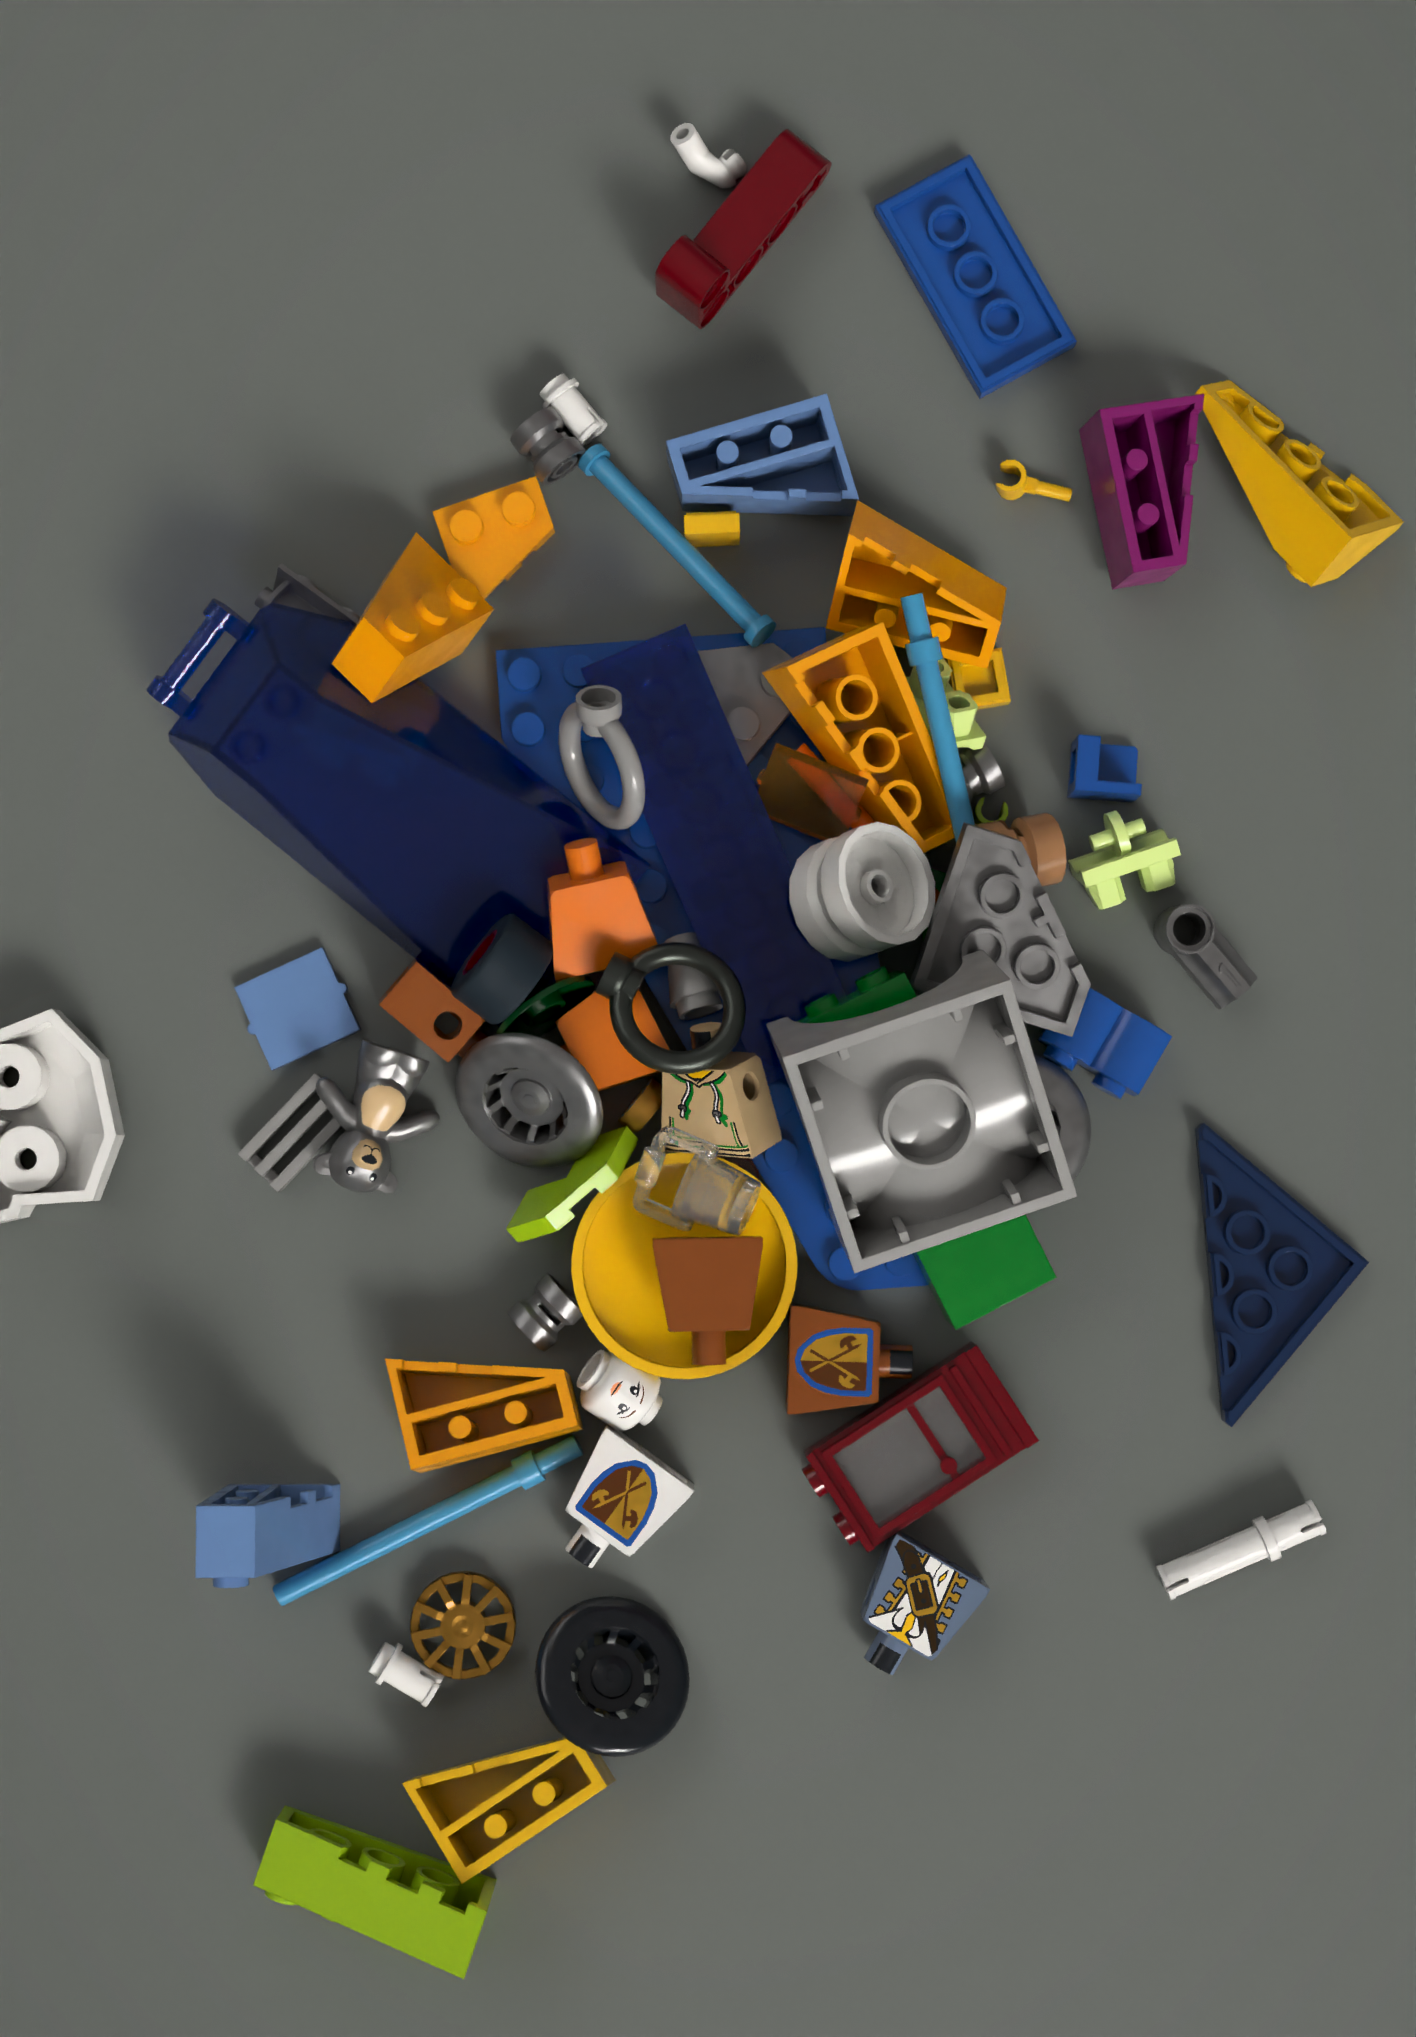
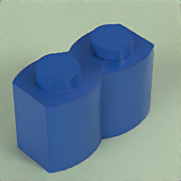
M1089 988L1073 1037L1043 1029L1037 1040L1047 1046L1043 1053L1046 1058L1069 1071H1072L1076 1064L1084 1067L1095 1074L1091 1082L1094 1086L1117 1099H1121L1125 1092L1131 1096L1139 1095L1172 1036L1140 1016L1122 1008L1099 992Z

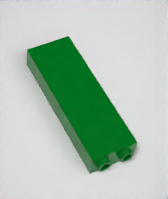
M883 966L855 980L858 990L838 1000L835 992L809 1003L804 1007L807 1016L796 1022L825 1023L845 1020L877 1012L917 996L905 972L895 970L888 973L886 967ZM1026 1214L912 1253L946 1321L955 1330L1057 1278Z

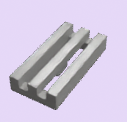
M317 1073L312 1075L238 1153L277 1192H281L343 1128L333 1118L280 1174L272 1168L328 1110L320 1099L264 1159L257 1154L317 1092L316 1083L322 1078Z

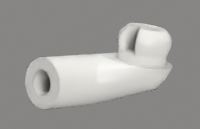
M684 123L673 130L670 140L691 173L720 188H731L737 185L735 180L746 173L747 165L741 156L735 153L734 149H727L719 158L715 157L708 150L693 124Z

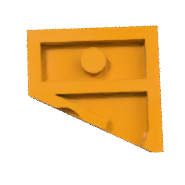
M536 476L432 511L451 567L462 578L473 583L484 599L504 579L508 581L522 566L523 560L531 552L537 551L555 533Z

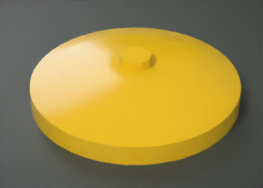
M682 1152L662 1154L647 1158L626 1168L612 1186L602 1194L598 1192L583 1214L574 1239L571 1258L572 1282L578 1306L589 1328L597 1339L620 1360L638 1370L659 1377L671 1379L705 1378L733 1369L759 1352L777 1332L789 1310L796 1287V1244L791 1226L780 1204L772 1193L748 1171L734 1163L711 1155ZM763 1237V1248L750 1330L726 1331V1364L692 1365L691 1331H668L652 1238Z

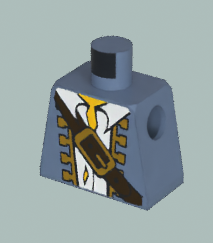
M898 1531L885 1541L860 1613L863 1621L879 1630L864 1658L875 1667L890 1675H894L908 1648L932 1661L986 1598L990 1588L980 1577L907 1534Z

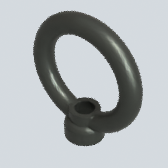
M669 942L654 945L639 952L631 959L615 952L596 989L597 994L610 999L609 1011L612 1026L617 1038L627 1052L647 1067L664 1073L690 1074L717 1064L736 1046L745 1025V996L733 970L713 952L690 943ZM668 965L688 966L705 974L716 985L723 1001V1018L717 1033L709 1042L689 1051H672L655 1045L642 1034L633 1017L632 1002L643 978L651 971Z

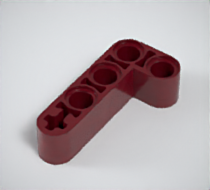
M785 129L693 241L686 235H683L669 248L655 273L656 295L699 329L704 328L716 316L814 195L826 178L832 163L791 130Z

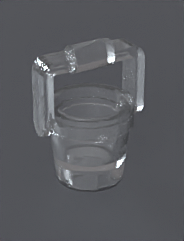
M665 1126L654 1136L651 1146L644 1148L634 1178L638 1185L632 1203L638 1212L682 1231H690L693 1223H697L739 1236L754 1210L760 1193L761 1183L719 1160L717 1157L719 1148L715 1144L675 1127ZM667 1142L695 1153L680 1182L672 1208L648 1198L651 1188L656 1186L666 1156L664 1150Z

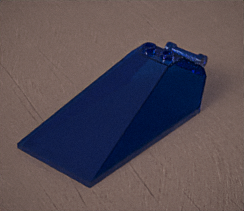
M213 598L203 611V614L206 616L205 620L163 677L156 675L146 688L147 692L154 699L180 716L168 733L169 742L217 798L449 987H451L456 974L466 958L491 927L505 915L515 914L550 941L548 878L569 872L564 851L565 844L583 838H596L602 864L625 861L635 885L651 866V864L420 677L378 701L371 703L331 664L355 626L350 621L272 602L261 608L252 621L248 623L227 605ZM225 631L228 632L237 641L194 699H191L182 691L183 687ZM552 958L542 975L547 984L556 981Z

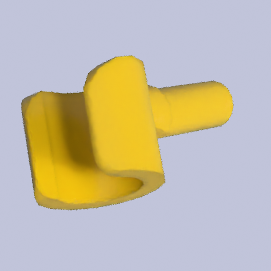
M1005 460L1000 463V470L1002 472L1015 474L1020 477V481L1013 486L996 483V490L1002 498L1015 500L1024 493L1066 502L1070 501L1072 488L1039 481L1037 478L1027 476L1025 467L1019 461Z

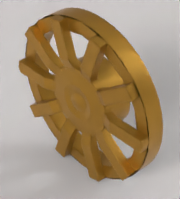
M457 1571L437 1578L420 1594L411 1614L410 1634L415 1650L428 1668L452 1679H472L486 1675L496 1668L507 1656L516 1633V1614L508 1594L493 1579L477 1572ZM463 1581L461 1601L454 1602L445 1585ZM472 1583L479 1584L489 1590L477 1604L470 1601ZM436 1591H438L447 1607L445 1612L426 1604L429 1597ZM496 1597L503 1606L504 1613L486 1617L483 1610ZM421 1613L441 1621L440 1626L420 1630ZM507 1622L505 1640L485 1631L486 1626ZM442 1635L444 1641L431 1654L426 1648L423 1639ZM480 1640L499 1648L498 1653L488 1662L478 1645ZM450 1646L456 1648L453 1667L438 1661ZM470 1648L479 1666L462 1669L464 1649Z

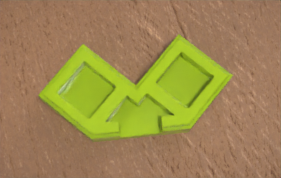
M628 1126L599 1135L594 1146L584 1156L574 1162L566 1178L527 1190L506 1230L517 1242H524L559 1231L575 1217L571 1209L577 1202L594 1188L602 1194L619 1179L637 1145L638 1138Z

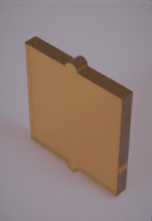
M776 743L766 770H761L756 779L760 787L751 812L825 841L847 832L852 822H858L862 813L858 806L869 779Z

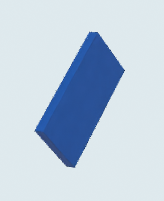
M970 154L875 205V216L979 399L1075 347L1077 341Z

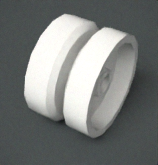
M874 822L859 826L842 833L838 837L810 846L797 859L790 876L789 903L797 927L812 947L830 959L849 962L915 940L929 926L935 909V880L927 857L912 837L897 826Z

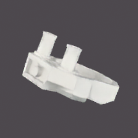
M49 1009L1 1028L0 1223L30 1217L37 1204L100 1201L125 1137L109 1059L60 1010ZM15 1067L19 1072V1081L15 1086L9 1088L4 1083L3 1076L8 1068ZM28 1148L32 1149L37 1156L35 1166L29 1170L25 1169L20 1161L21 1154Z

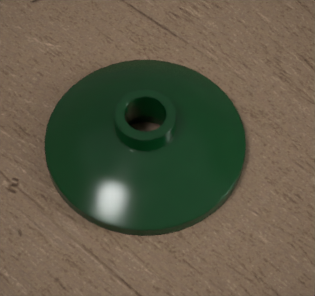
M586 975L568 977L548 984L541 977L521 1005L501 1023L496 1034L524 1033L540 1037L557 1026L555 1022L560 1017L589 997L594 990V983Z

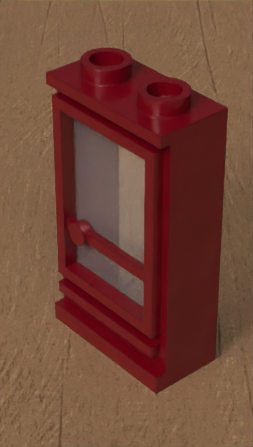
M971 1341L805 1449L804 1453L810 1464L801 1470L819 1498L829 1492L840 1512L832 1516L849 1545L851 1546L860 1540L867 1553H869L877 1545L1025 1448L1028 1449L1039 1440L979 1347Z

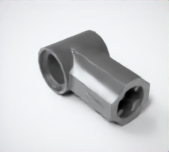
M1196 904L1170 907L1163 911L1156 919L1154 936L1159 947L1175 957L1217 1009H1223L1231 1002L1237 1000L1258 979L1217 930L1212 915L1204 907ZM1180 915L1189 917L1195 925L1196 933L1194 939L1188 945L1181 944L1173 933L1174 922Z

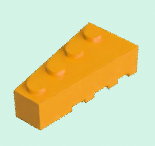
M883 622L856 628L762 672L846 789L876 822L897 826L916 841L923 853L955 838L934 745Z

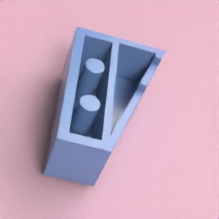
M827 394L666 441L667 461L682 511H736V513L831 516L854 515L859 497Z
M229 1484L196 1506L195 1578H213V1587H245L249 1585V1578L263 1576L340 1551V1484Z

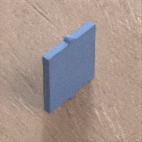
M323 947L234 987L250 1022L247 1031L250 1034L256 1035L268 1064L273 1071L361 1031L345 996L348 987L346 984L339 982Z

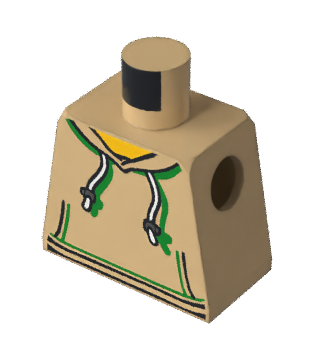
M706 1022L690 1027L692 1050L709 1042L717 1033L721 1023ZM731 1051L717 1064L695 1073L670 1074L662 1072V1151L753 1159L782 1140L762 1061L755 1053Z

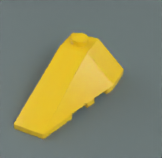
M1226 380L1201 385L1195 395L1204 394L1203 411L1273 549L1286 561V568L1290 574L1299 581L1313 587L1338 579L1396 532L1404 523L1367 484L1351 473L1346 481H1344L1323 465L1320 460L1325 452L1312 442L1307 446L1298 440L1289 439L1281 433L1284 430L1282 420L1232 381Z

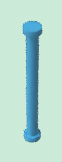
M598 443L591 446L581 456L578 467L586 476L594 475L745 631L744 639L751 647H757L765 642L776 628L774 620L767 614L761 616L609 460L610 452L602 444Z

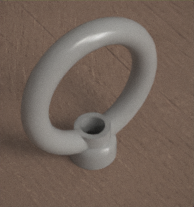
M593 685L581 689L576 694V701L566 708L559 724L560 756L569 784L585 810L605 827L614 830L627 829L638 821L644 808V774L635 746L627 731L618 720L622 715L621 693L611 686ZM582 726L585 734L592 737H603L615 758L623 790L620 807L612 805L602 796L589 774L581 747Z

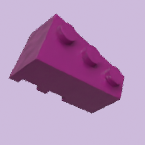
M1204 394L1099 409L1079 430L1112 590L1165 581L1187 563L1193 495H1190L1193 465L1197 462L1199 444H1196L1198 415L1203 410Z

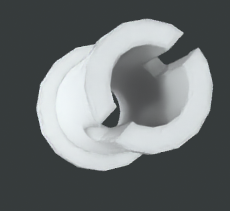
M562 373L552 379L541 390L539 395L545 401L542 407H554L563 419L567 429L584 446L597 438L607 427L608 423L597 414L577 390L579 382L575 378L569 380Z
M385 1642L368 1670L369 1673L376 1676L375 1683L381 1685L385 1681L419 1701L422 1706L427 1707L437 1692L444 1675L437 1673L402 1652L403 1645L397 1643L394 1647Z

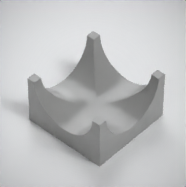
M983 949L962 956V965L959 970L940 985L892 1007L833 1022L800 1023L791 1020L787 1016L766 1024L806 1132L830 1209L828 1210L835 1231L854 1274L1077 1197L1011 979Z

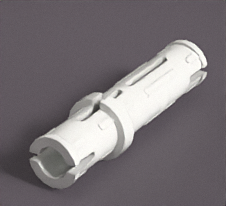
M1310 1499L1300 1506L1267 1520L1263 1516L1252 1519L1253 1526L1155 1567L1158 1575L1162 1578L1160 1580L1170 1600H1173L1181 1594L1267 1557L1271 1562L1282 1558L1281 1551L1318 1535L1322 1536L1327 1532L1325 1525L1319 1522L1322 1518Z

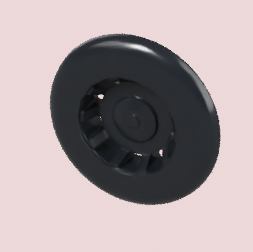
M603 1596L591 1598L577 1603L564 1611L545 1633L538 1650L535 1667V1680L540 1703L553 1726L574 1745L602 1756H629L655 1746L676 1726L688 1699L689 1666L684 1648L675 1631L665 1619L651 1608L623 1597ZM603 1636V1644L595 1646L594 1637ZM616 1638L627 1641L628 1645L625 1647L615 1642ZM578 1647H580L584 1653V1656L581 1658V1660H579L578 1656L575 1653ZM636 1649H638L646 1662L641 1663L634 1654ZM571 1671L575 1673V1681H572ZM645 1673L650 1674L651 1685L644 1684ZM639 1697L646 1699L647 1702L644 1707L635 1704ZM594 1711L603 1714L604 1717L595 1714ZM625 1712L628 1718L620 1719L617 1713Z

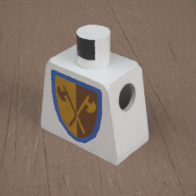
M606 1425L565 1509L571 1516L582 1523L565 1547V1550L589 1568L594 1567L609 1544L630 1557L690 1498L694 1492V1483L623 1432Z

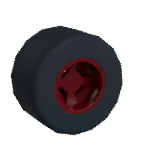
M515 914L503 916L482 937L462 964L451 985L452 995L488 1023H501L521 1005L542 977L553 956L552 942Z

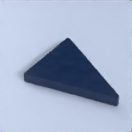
M1200 1123L1195 1129L1221 1420L1232 1427L1369 1262L1205 1123Z

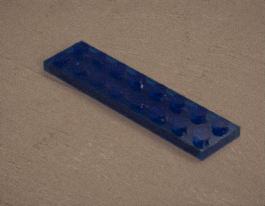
M685 623L581 668V673L587 687L593 685L611 686L622 695V715L618 720L630 736L641 762L645 781L643 816L700 947L713 952L724 960L733 970L742 986L746 1002V1019L740 1039L746 1052L755 1053L761 1058L767 1083L770 1084L786 1076L766 1024L787 1016L793 1021H798L807 1016L804 1007L816 999L835 992L838 1000L846 995L830 958L812 947L796 925L789 903V879L792 869Z

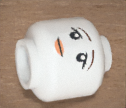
M597 1351L586 1363L577 1380V1387L581 1389V1406L611 1428L621 1432L631 1429L638 1423L643 1426L650 1423L658 1413L663 1402V1398L658 1395L661 1384L659 1376L645 1373L630 1366L610 1351Z

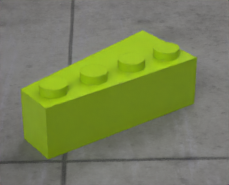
M285 1805L275 1820L253 1886L265 1890V1895L275 1902L285 1905L296 1904L321 1915L329 1921L339 1923L464 1979L497 1879L478 1873L461 1884L449 1862Z

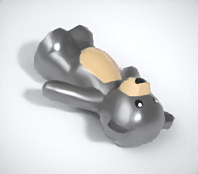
M362 1040L357 1061L353 1104L347 1100L334 1081L327 1077L320 1078L316 1083L317 1094L336 1121L346 1131L339 1136L330 1151L315 1157L313 1169L321 1175L331 1176L338 1185L352 1191L363 1193L377 1189L384 1193H393L398 1186V1181L389 1170L391 1158L388 1143L402 1141L430 1131L440 1122V1115L437 1111L428 1109L401 1117L408 1098L418 1086L423 1074L426 1073L430 1061L387 1046Z

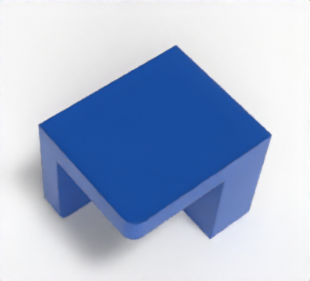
M1079 734L1071 743L1067 798L1130 803L1137 800L1141 796L1142 784L1136 783L1137 748L1134 746L1100 744L1101 736Z

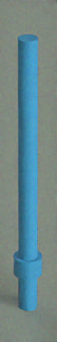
M918 593L900 598L910 643L905 644L910 667L916 666L953 833L957 843L963 823L975 825L938 663V660L943 659L939 637H932L923 593Z
M572 1435L536 1454L533 1450H529L511 1459L512 1466L273 1585V1592L281 1606H284L521 1486L527 1490L545 1481L546 1473L584 1455L575 1435Z

